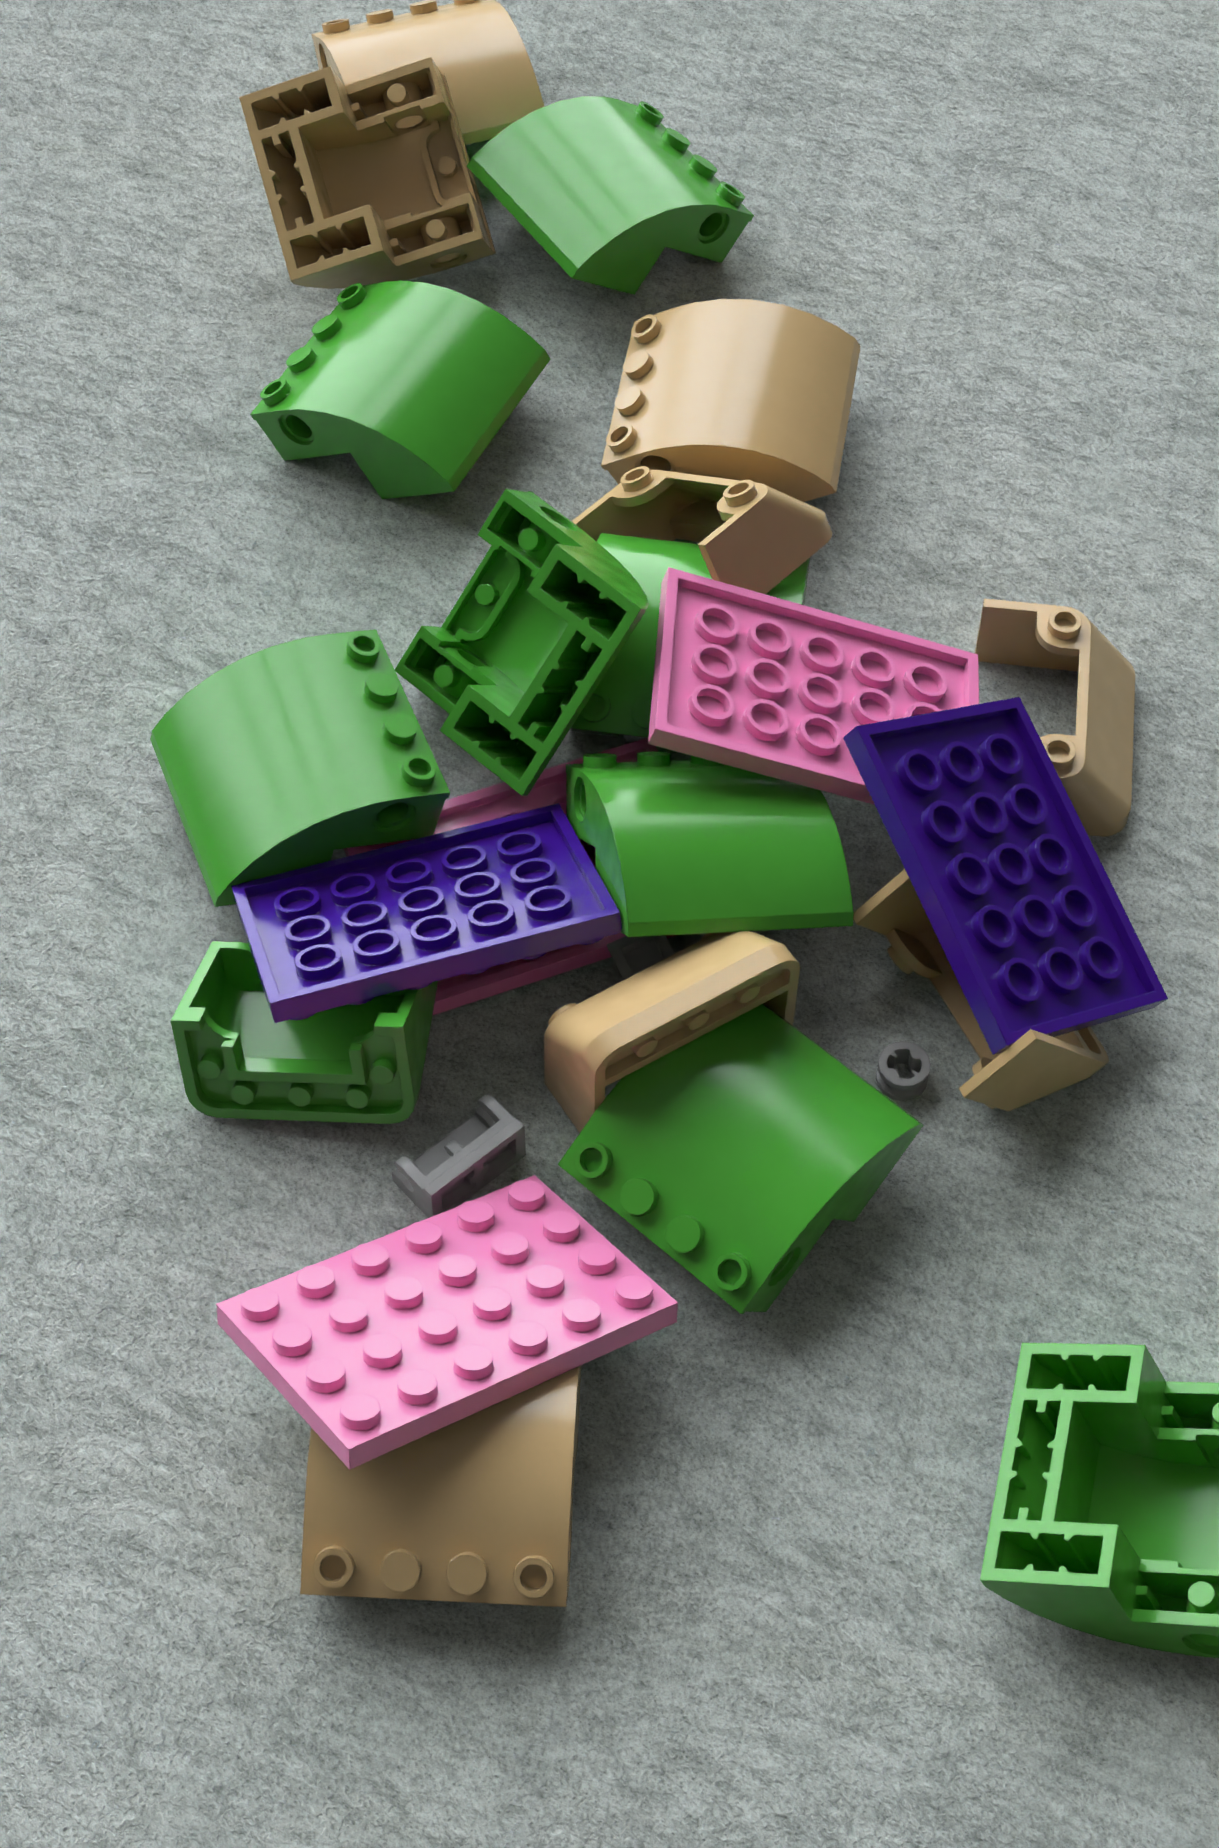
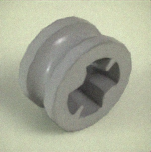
M906 1041L894 1042L886 1046L880 1053L876 1072L877 1085L882 1093L891 1099L899 1101L913 1100L920 1096L927 1087L931 1063L928 1054L915 1043ZM896 1064H906L909 1073H911L910 1078H899V1073L895 1069Z

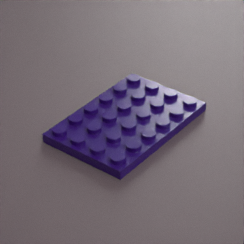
M1020 697L856 726L843 737L993 1055L1006 1050L1030 1029L1056 1037L1155 1008L1168 999Z
M559 803L231 886L235 905L274 1023L289 1019H307L316 1012L347 1004H364L371 1001L374 997L404 989H422L435 981L461 974H479L492 966L519 959H536L549 951L576 944H594L604 937L621 933L622 930L620 911Z

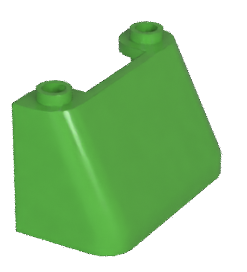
M212 941L170 1020L188 1100L201 1113L216 1118L376 1124L400 1123L410 1117L419 1098L438 981L432 982L422 989H404L377 996L364 1004H347L316 1012L307 1019H289L274 1023L249 944L243 942Z

